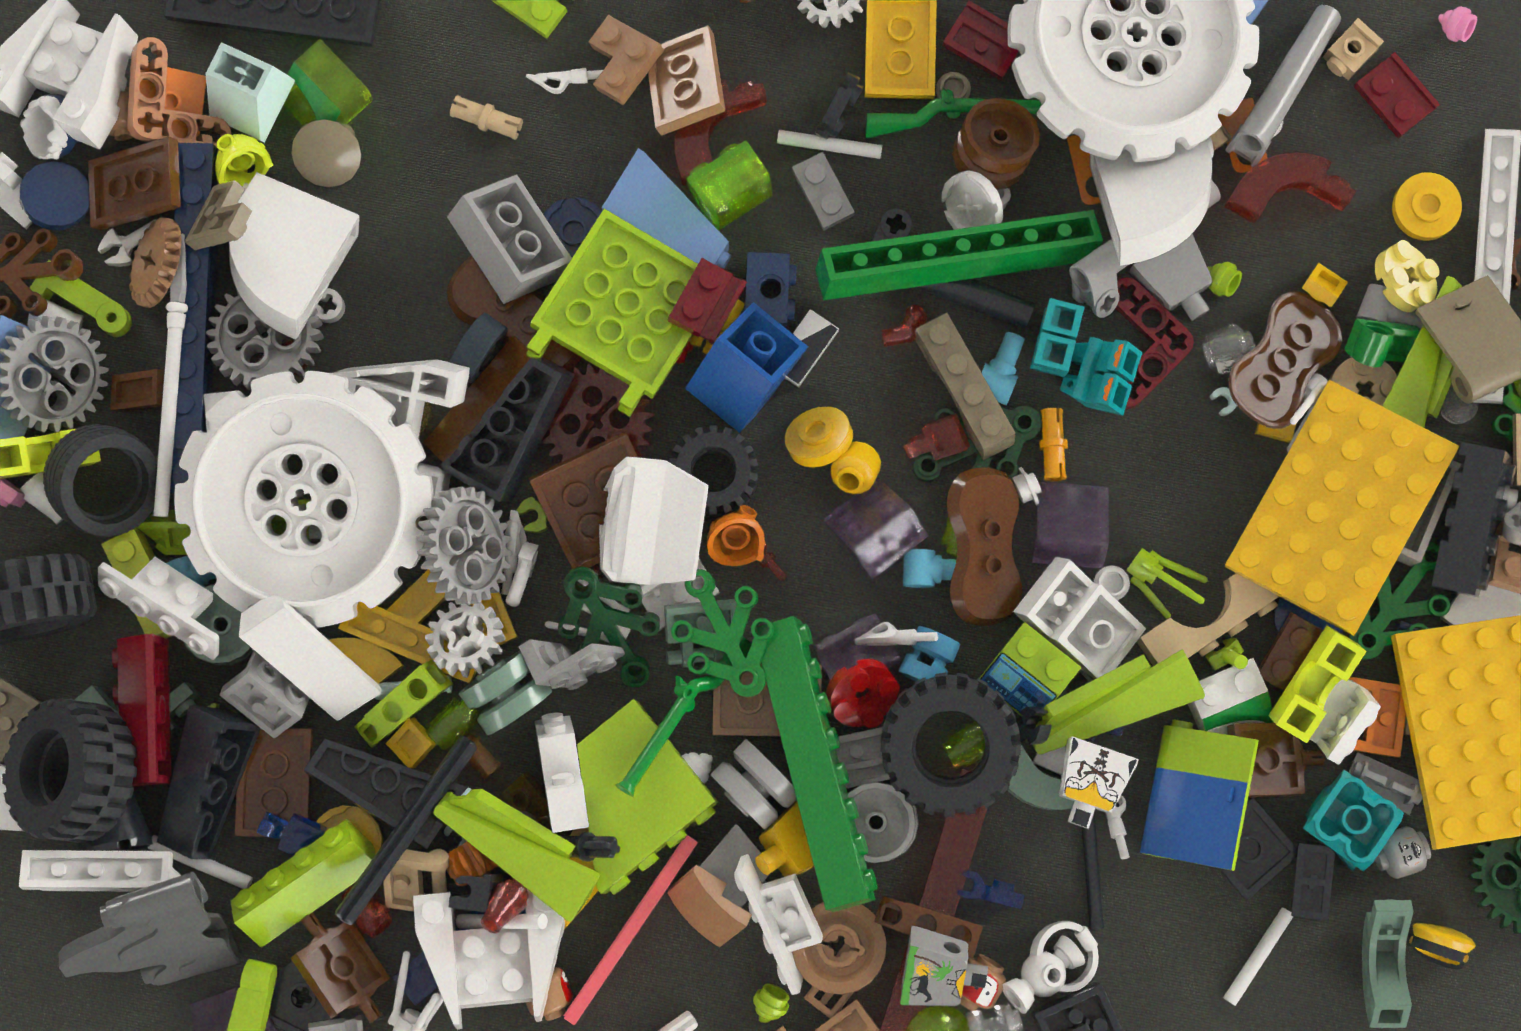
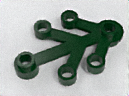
M1018 406L1012 411L1002 408L1016 434L1014 445L1007 448L1005 458L999 461L996 469L1000 470L1001 465L1004 463L1011 464L1013 473L1008 475L1011 479L1018 472L1017 461L1024 442L1036 437L1041 429V417L1030 406ZM944 408L936 413L934 424L940 431L951 430L969 437L963 420L956 417L952 410ZM942 414H947L951 417L952 422L948 426H943L939 423L938 417ZM1020 417L1028 418L1030 420V427L1027 429L1020 428L1018 419ZM970 439L937 455L929 452L922 453L914 461L913 473L922 482H932L938 478L941 468L978 451ZM978 453L973 468L989 467L992 456L983 461ZM925 460L933 462L934 470L932 472L923 471L921 463Z
M577 567L570 570L564 579V590L570 597L565 615L558 622L559 635L565 639H572L578 635L580 628L578 618L585 603L592 615L584 641L577 647L576 652L592 643L598 644L603 631L611 646L622 647L625 655L620 657L622 662L620 673L622 681L630 687L644 685L649 678V663L645 658L634 654L618 626L637 630L646 637H652L660 630L659 616L653 612H645L639 616L604 606L599 598L603 597L621 601L627 608H636L642 602L643 592L641 587L633 583L620 587L601 582L597 573L587 567ZM585 580L589 584L586 586H579L576 583V581ZM632 592L637 594L638 597L631 600L625 595ZM652 621L655 623V626L647 628L643 623ZM565 623H571L575 626V628L572 630H567L563 627V625ZM638 665L641 669L634 671L629 666Z

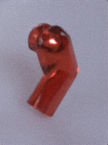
M920 305L907 307L905 310L906 316L899 327L881 330L884 347L910 343L916 340V328L926 324L927 315Z

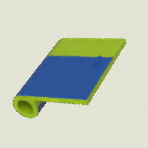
M1172 720L1171 726L1164 725L1140 853L1235 871L1259 740L1193 729V723L1180 720Z

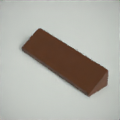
M513 335L476 381L466 391L464 402L454 406L423 442L441 461L444 462L446 458H450L459 447L458 444L462 439L471 433L482 420V415L502 396L504 389L530 360L526 356L527 346L516 336Z

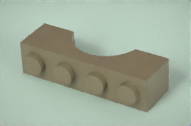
M948 313L916 328V343L932 371L941 378L952 396L962 417L965 429L982 460L984 461L1014 445L1016 433Z

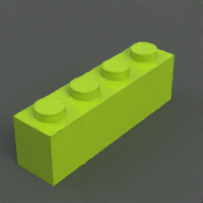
M348 819L336 827L329 828L319 839L309 846L298 850L292 858L279 867L268 871L262 879L249 888L241 890L235 898L230 900L234 924L262 948L355 883L375 856L373 844Z

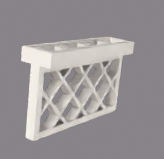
M22 850L19 887L22 890L133 892L181 875L172 867L173 853L170 851Z

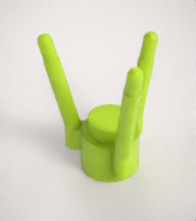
M1142 548L1126 570L1133 575L1130 582L1143 592L1166 619L1171 618L1170 612L1145 584V581L1152 584L1159 577L1199 604H1203L1205 601L1202 596L1162 571V569L1167 567L1202 583H1207L1208 578L1170 561L1153 550L1149 553Z

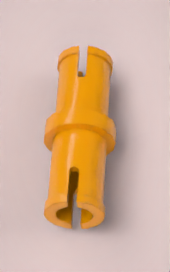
M1045 408L1040 410L1043 440L1039 441L1040 450H1043L1044 481H1063L1067 479L1064 449L1068 448L1067 439H1064L1063 409Z

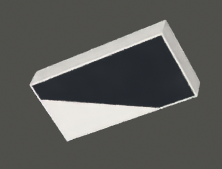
M811 309L793 333L808 348L785 377V379L798 388L839 332V328Z

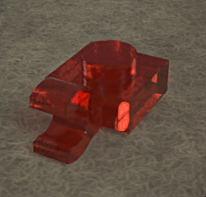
M957 413L924 424L921 428L923 434L909 438V443L903 445L908 459L931 451L934 460L966 451L970 446Z

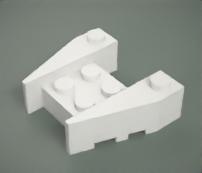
M48 0L0 46V110L19 117L36 88L50 94H61L65 98L52 119L73 139L100 149L118 119L120 108L117 106L120 91H125L127 79L124 75L128 60L131 59L132 49L137 43L138 35L116 13L104 33L77 24L76 21L80 14L68 0Z
M435 359L345 368L332 374L346 377L349 383L348 390L352 394L356 393L360 387L365 386L384 397L396 409L392 416V423L397 427L402 424H409L419 438L425 402L449 408L463 403L470 368ZM418 463V472L432 477L434 498L439 497V492L448 490L450 474L439 467Z
M525 887L526 914H545L548 923L544 929H496L491 927L456 931L454 908L448 907L449 898L452 897L450 892L413 896L415 932L451 1020L457 1030L462 1029L461 1009L533 1002L534 1018L536 1022L542 1021L553 970L565 928V919Z

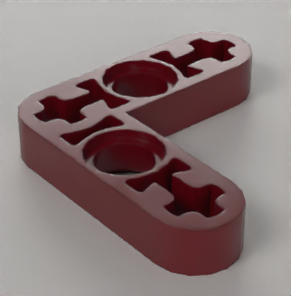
M1125 277L1117 281L1118 288L1126 290L1130 287L1134 291L1131 297L1137 304H1139L1141 299H1144L1147 303L1142 305L1135 315L1131 312L1135 305L1128 299L1123 302L1119 300L1115 309L1152 344L1141 356L1136 372L1139 380L1149 385V387L1145 389L1143 383H1141L1133 393L1136 399L1128 398L1125 409H1132L1139 405L1190 353L1194 340L1190 331L1138 281ZM1146 310H1155L1160 315V325L1156 328H1148L1142 322V313ZM1169 323L1172 327L1167 333L1175 339L1181 336L1184 339L1182 347L1185 350L1182 351L1180 348L1174 351L1171 350L1169 347L1172 342L1166 334L1161 339L1156 335ZM1152 358L1159 361L1162 366L1161 374L1157 377L1146 375L1143 371V362Z

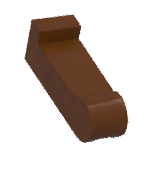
M883 895L874 920L878 924L910 935L911 926H917L963 940L968 943V957L970 958L974 957L983 926Z

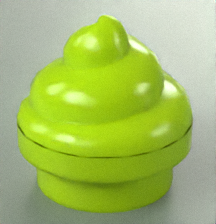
M1223 262L1222 264L1217 263L1212 267H1207L1212 278L1209 289L1213 294L1217 296H1232L1242 279V272L1237 270L1236 265L1231 262Z
M764 984L762 989L756 991L753 1003L756 1006L755 1011L759 1015L761 1023L779 1019L787 1013L790 997L785 990L773 984Z

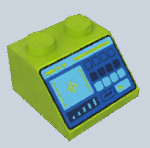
M1024 622L979 679L987 682L988 686L994 691L997 690L1004 697L1007 705L1022 717L1020 711L1025 707L1038 706L1044 708L1048 703L1056 700L1082 667Z

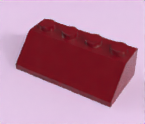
M153 633L117 639V648L112 650L113 668L115 670L118 669V684L113 686V701L115 706H119V715L126 722L125 726L130 729L133 736L131 744L136 747L137 757L134 758V766L137 767L136 778L133 777L132 786L171 784L173 774L169 639Z

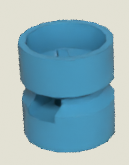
M918 626L916 630L917 633L937 632L923 626ZM937 632V641L917 642L916 645H911L914 650L912 653H906L898 672L914 681L924 677L929 679L935 677V674L946 672V675H948L945 666L946 664L953 663L961 644ZM924 656L934 660L931 666L922 663Z

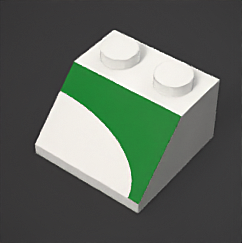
M1254 658L1248 660V664L1244 669L1232 666L1199 680L1205 697L1188 704L1197 727L1201 731L1228 735L1227 726L1231 724L1274 723L1268 716L1272 711L1269 692Z

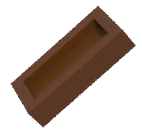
M152 369L112 376L110 411L128 412L162 407L165 370Z

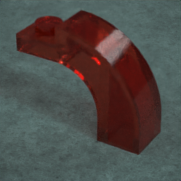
M721 80L725 111L676 130L675 157L682 186L705 180L715 173V166L709 149V139L714 128L729 116L766 106L767 95L763 83L755 85L754 82H745L737 85L734 88L735 91L729 92L726 80Z
M1285 153L1270 157L1248 171L1235 187L1224 207L1254 224L1261 216L1269 200L1282 191L1302 190L1308 192L1340 211L1346 208L1356 191L1350 188V184L1345 179L1336 175L1330 177L1326 174L1332 163L1331 161L1308 153Z

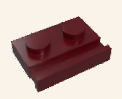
M970 0L942 44L946 49L1001 81L1020 52L1008 46V23Z
M1396 52L1391 54L1390 57L1381 62L1353 86L1398 139L1440 105Z
M701 258L671 311L668 322L698 338L702 337L708 340V343L713 345L746 287L747 281L743 279L741 281L733 277L732 273Z

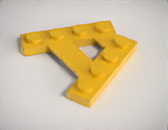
M428 569L387 610L378 606L368 608L365 603L358 602V615L353 619L341 622L338 629L424 664L432 659L427 651L430 645L426 641L425 635L434 632L420 623L445 600V592L436 593L437 582H427V578L431 573ZM500 592L491 593V599L482 600L481 602L485 609L488 607L493 608L496 617H499L504 626L501 630L506 640L497 643L502 645L518 637ZM482 623V633L487 636V626ZM444 640V650L448 653V642ZM446 667L441 669L445 674L449 675L445 669ZM474 668L470 669L468 677H463L458 669L452 677L470 684L476 671Z

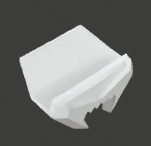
M626 456L614 467L604 488V491L608 492L604 524H599L601 571L610 582L654 585L695 580L708 485L666 460Z

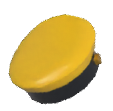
M1427 923L1413 924L1414 936H1411L1409 943H1411V946L1419 955L1433 963L1451 969H1462L1464 962L1467 963L1469 958L1467 953L1476 946L1474 941L1462 932L1445 926Z

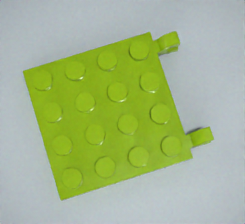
M604 209L530 322V327L537 330V333L527 346L526 356L529 358H542L551 339L630 385L619 401L620 406L618 407L620 412L630 417L643 394L652 399L654 398L693 335L668 322V317L698 263Z

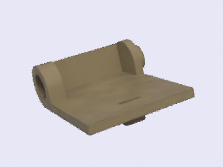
M1488 275L1416 309V315L1453 365L1454 370L1451 374L1452 386L1457 396L1463 402L1469 404L1521 379V320Z

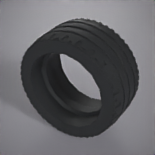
M95 424L72 430L55 444L45 462L43 484L48 502L64 521L84 533L109 537L128 533L150 516L149 514L154 510L157 460L141 440L120 428ZM114 447L122 450L127 455L131 467V480L126 493L116 505L103 512L89 513L83 511L77 506L73 497V480L78 467L90 454L102 448Z

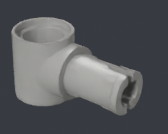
M1378 284L1368 285L1356 317L1357 319L1416 325L1420 329L1422 328L1423 323L1415 311H1401L1387 300L1382 292L1387 289L1385 286Z

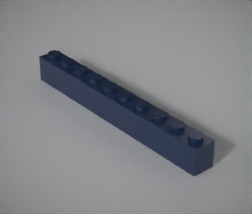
M178 143L181 207L175 209V221L180 227L181 234H185V239L213 186L219 185L215 172L218 149L213 143ZM185 243L187 281L185 304L188 306V311L184 313L186 314V320L182 332L170 497L175 498V485L185 483L189 478L188 472L180 468L179 462L192 432L201 430L207 433L204 394L212 393L213 361L211 359L213 354L210 353L207 345L213 341L208 338L206 331L215 328L208 319L209 317H215L218 245L194 250Z

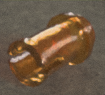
M471 733L467 738L476 744L477 750L470 758L469 763L485 780L501 763L479 742L482 738L480 736L476 738Z

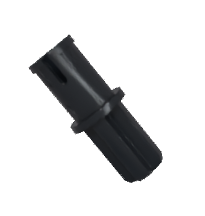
M584 832L580 836L560 835L575 845L570 858H579L582 861L590 862L595 858H614L615 854L620 852L617 838L613 836H595L589 832Z

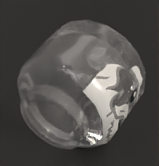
M1231 323L1208 331L1205 337L1206 341L1201 342L1208 368H1215L1220 374L1229 373L1240 357L1256 347L1250 330L1243 332L1237 323Z

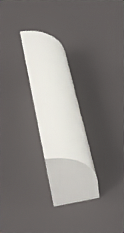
M278 596L264 598L241 613L239 637L336 721L381 694V687L376 681L282 598Z

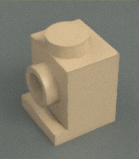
M1357 18L1328 49L1323 58L1327 61L1328 68L1335 75L1343 76L1349 80L1371 58L1384 41ZM1348 45L1352 47L1357 53H1351L1348 50Z

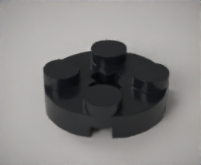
M849 71L845 76V79L850 81L849 85L846 86L841 83L821 121L827 125L826 128L818 126L815 134L826 140L830 135L837 138L847 118L842 115L845 106L848 104L853 107L864 86L858 84L860 77Z
M293 962L277 970V978L269 1010L270 1016L277 1026L285 1031H309L308 1023L332 1020ZM304 987H307L310 990L309 995L312 997L311 1003H304L300 1007L296 1004L298 998L293 995L294 991H301Z

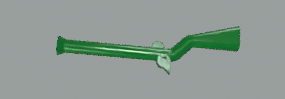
M942 86L940 98L930 101L916 114L866 113L865 139L921 127L939 112H947L948 117L954 119L959 117L961 112L969 113L974 105L985 99L955 98L952 90L945 89ZM1007 99L1026 108L1030 114H1037L1041 107L1040 100Z
M743 636L740 648L745 658H747L752 644ZM725 653L719 663L733 666ZM709 675L693 679L687 684L681 677L676 676L674 692L679 697L624 779L615 784L618 789L634 797L635 787L685 712H691L694 709V699L697 694L719 687L725 679Z

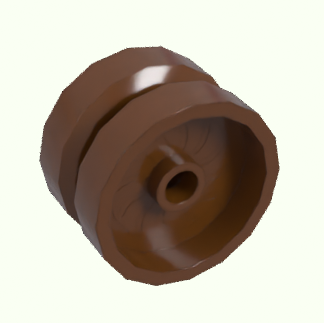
M992 98L979 102L967 114L962 124V129L954 141L952 156L956 168L959 172L970 170L982 174L990 180L996 190L1007 189L1020 180L1039 146L1040 132L1037 122L1026 108L1014 101Z

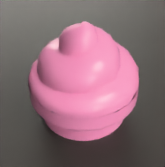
M1462 6L1454 10H1448L1438 17L1439 22L1442 24L1443 32L1446 33L1449 40L1454 42L1458 40L1466 42L1472 35L1477 23V16L1471 14L1470 9Z

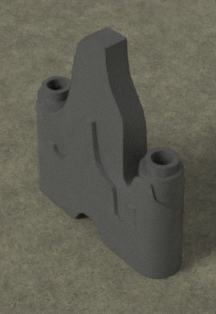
M190 872L107 901L105 906L100 907V916L104 926L63 946L58 953L59 969L66 978L90 972L118 973L140 969L142 979L146 985L152 983L154 986H160L239 964L240 953L236 938L220 913H207L205 911L204 903L208 900V893L195 873Z

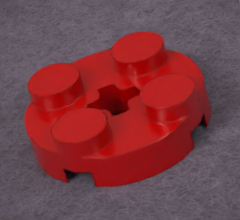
M861 659L856 661L858 665L852 666L848 670L844 666L833 675L827 686L826 695L831 711L840 723L851 727L866 726L874 728L882 723L891 705L895 703L900 686L884 663L875 659ZM866 688H868V693L866 695L857 698V692H863Z

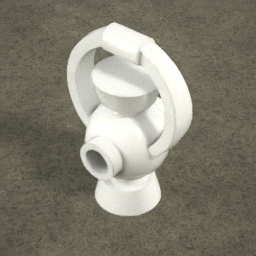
M1058 921L1047 925L1036 935L1032 942L1030 956L1025 960L1021 969V980L1015 978L1004 983L1003 993L1018 1011L1025 1014L1035 1001L1034 995L1049 997L1057 992L1080 990L1092 980L1096 973L1099 959L1098 943L1086 926H1081L1075 922ZM1065 928L1075 931L1074 935L1084 950L1088 952V961L1084 972L1078 979L1069 984H1064L1066 968L1075 969L1085 964V958L1077 945L1068 937L1061 935L1054 946L1053 954L1047 951L1043 952L1048 938L1054 932Z

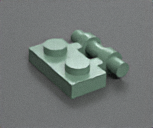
M735 599L717 600L730 626L737 603ZM700 602L664 605L665 635L668 644L680 643L671 634L673 624L680 620L689 622L694 628L716 634ZM686 625L680 626L677 630L679 638H685L689 633ZM693 642L680 643L679 650L666 651L667 665L681 664L682 668L688 667L687 661L689 656L695 652H701L707 655L710 661L719 663L725 652L709 647L693 649ZM696 658L693 662V666L694 663L705 662L704 658Z

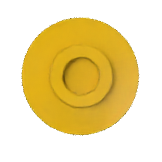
M1420 173L1410 177L1398 188L1392 202L1393 217L1398 227L1408 236L1423 241L1435 240L1447 234L1457 224L1462 211L1461 197L1455 185L1444 176L1436 173Z
M817 407L800 414L791 422L785 433V445L790 456L796 463L805 467H820L836 461L849 449L853 440V429L847 416L841 410L834 407Z

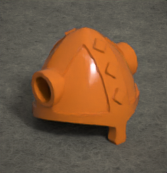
M741 505L737 512L727 513L712 521L707 536V549L709 556L715 562L726 566H741L756 560L762 561L765 537L764 530L758 521L755 520L757 512L749 506Z

